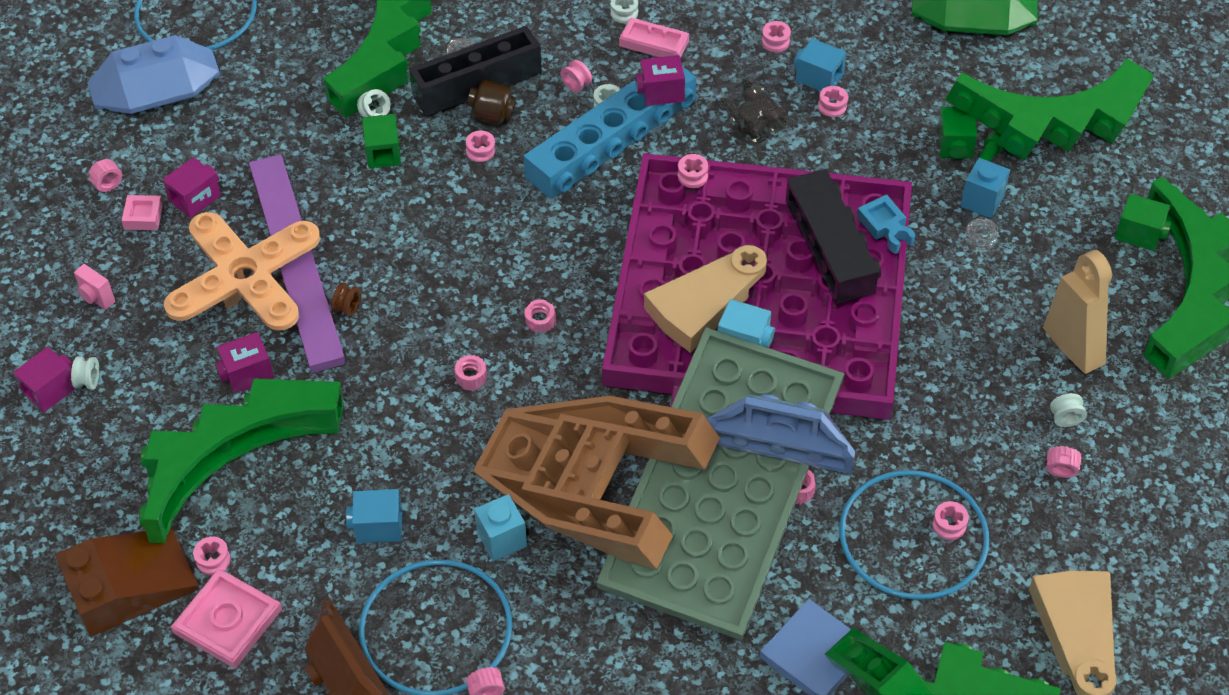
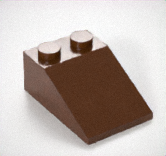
M170 527L165 543H149L146 531L91 538L54 554L90 637L200 589L172 527Z

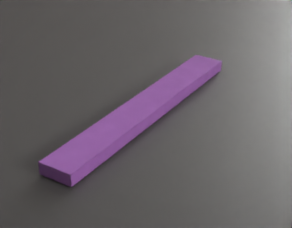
M282 155L249 162L270 236L295 222L302 221ZM310 250L280 267L287 294L298 307L299 318L296 324L310 371L314 373L344 365L346 362L313 254Z

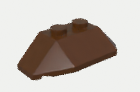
M329 596L320 603L304 648L308 664L303 666L310 683L314 688L321 685L326 695H389L333 605V602Z

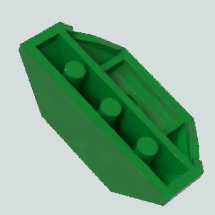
M912 0L911 16L922 18L928 24L943 31L1009 35L1024 29L1028 25L1033 26L1037 24L1038 9L1037 0Z

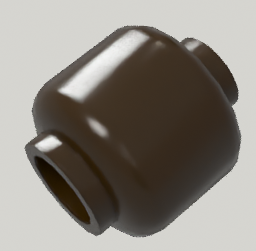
M483 80L478 89L471 88L466 106L472 107L471 114L474 120L499 127L504 121L510 122L517 97L512 96V89L509 86L490 80Z

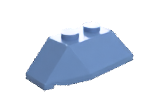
M173 35L111 52L87 84L95 109L103 110L105 108L114 112L132 114L195 97L213 79L220 76V71L212 49Z
M749 394L706 418L720 437L717 446L848 474L852 472L855 450L826 410L819 409L811 403L799 402L795 404L781 401L779 398L769 394L760 396Z

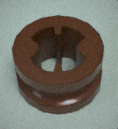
M340 283L332 298V311L334 313H341L343 311L345 316L352 317L360 304L361 289L356 286L350 289L347 283Z

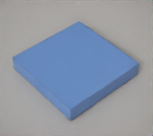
M808 599L760 651L759 658L808 695H831L848 675L833 666L825 656V653L851 629Z

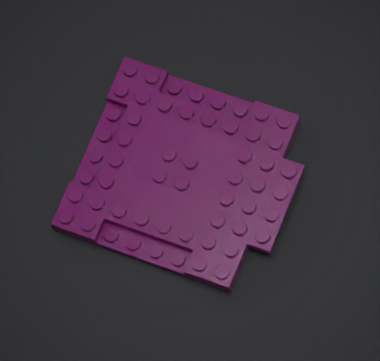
M643 153L603 360L602 386L672 394V406L696 348L690 353L663 332L644 309V293L729 255L741 246L752 245L760 248L766 254V272L749 289L748 299L743 303L771 311L770 326L775 328V333L769 348L844 373V379L831 413L890 420L894 402L907 242L899 239V252L894 254L887 247L888 239L884 236L876 240L857 218V211L859 207L888 195L907 217L905 226L908 227L912 182L829 173L832 181L838 182L841 189V199L845 206H850L852 209L854 224L858 232L862 231L864 233L868 251L872 258L875 257L878 260L881 268V277L877 280L875 294L835 304L785 201L787 179L815 171L707 160V182L698 188H688L678 180V163L682 157ZM744 260L742 261V265L745 266L747 264H750L754 267L755 261L748 263Z

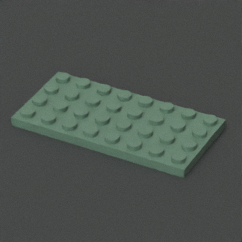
M705 327L671 407L703 413L708 418L749 394L757 396L769 394L779 398L781 401L795 404L799 402L811 403L819 409L826 410L830 416L844 379V373ZM716 446L705 470L649 458L629 507L654 512L673 537L657 569L626 562L608 554L596 582L597 588L742 641L810 465Z

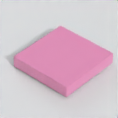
M218 568L172 624L171 629L175 635L236 669L281 612L282 606L277 600Z

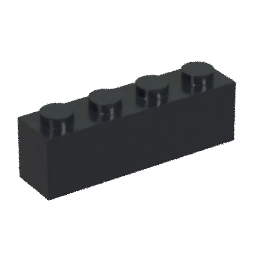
M526 25L409 68L412 96L423 114L428 116L467 101L471 88L478 89L483 80H490L508 86L541 74V47Z
M827 169L788 178L785 201L835 304L875 294L877 280L881 277V268L878 260L875 257L872 258L868 251L864 233L862 231L858 232L854 224L852 209L850 206H845L842 201L838 182L832 181Z

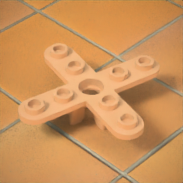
M205 212L195 216L189 224L191 237L217 267L171 292L164 301L166 314L173 320L185 321L221 301H224L226 308H231L239 303L242 296L269 328L273 330H286L295 325L299 318L298 307L272 277L271 273L315 248L320 241L318 227L309 221L295 222L248 249L218 214ZM243 269H251L253 275L245 278Z

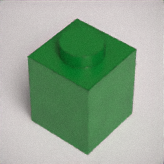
M941 106L937 126L940 158H973L977 140L975 118L955 106Z
M395 114L362 117L368 169L401 165Z
M1130 193L1119 222L1115 240L1155 252L1158 240H1166L1172 224L1171 220L1166 219L1170 205Z

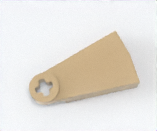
M741 246L729 255L644 293V309L665 334L691 353L698 346L705 327L713 330L718 327L730 299L742 303L748 299L749 289L766 272V254L756 246ZM745 260L748 263L755 261V266L753 267L750 264L743 266L742 261Z
M1092 250L1079 256L1074 271L1061 277L1043 329L1060 350L1085 374L1106 365L1108 285L1112 279V271L1106 257L1098 250Z
M1071 570L1033 576L1029 592L1063 675H1069L1074 690L1078 695H1112L1116 686L1110 572ZM1090 674H1095L1096 679L1102 681L1100 688H1094L1092 682H1086Z

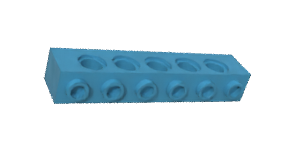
M682 66L685 76V102L645 106L643 93L637 94L635 80L523 155L525 178L551 200L560 193L568 191L577 181L586 175L594 173L600 165L611 158L617 157L623 149L635 141L641 140L659 124L667 122L672 115L682 108L690 106L696 99V76Z

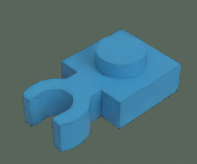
M888 195L858 208L857 218L876 240L885 236L888 239L887 247L894 254L899 252V239L906 241L910 247L914 245L915 233L911 228L905 226L907 217Z

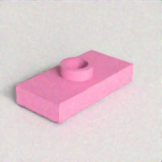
M631 17L619 37L620 47L657 57L680 55L681 58L689 43V33Z

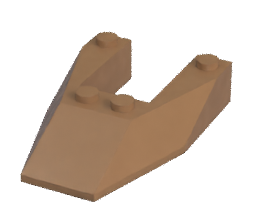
M614 396L506 409L473 472L504 496L509 494L516 505L547 528L623 561L657 569L673 537L658 516L651 511L600 499L624 453L705 470L720 437L703 413Z

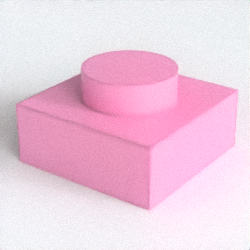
M127 195L122 216L124 230H158L163 208L161 196Z
M85 264L74 272L79 285L77 291L89 304L94 302L105 310L116 302L109 281Z

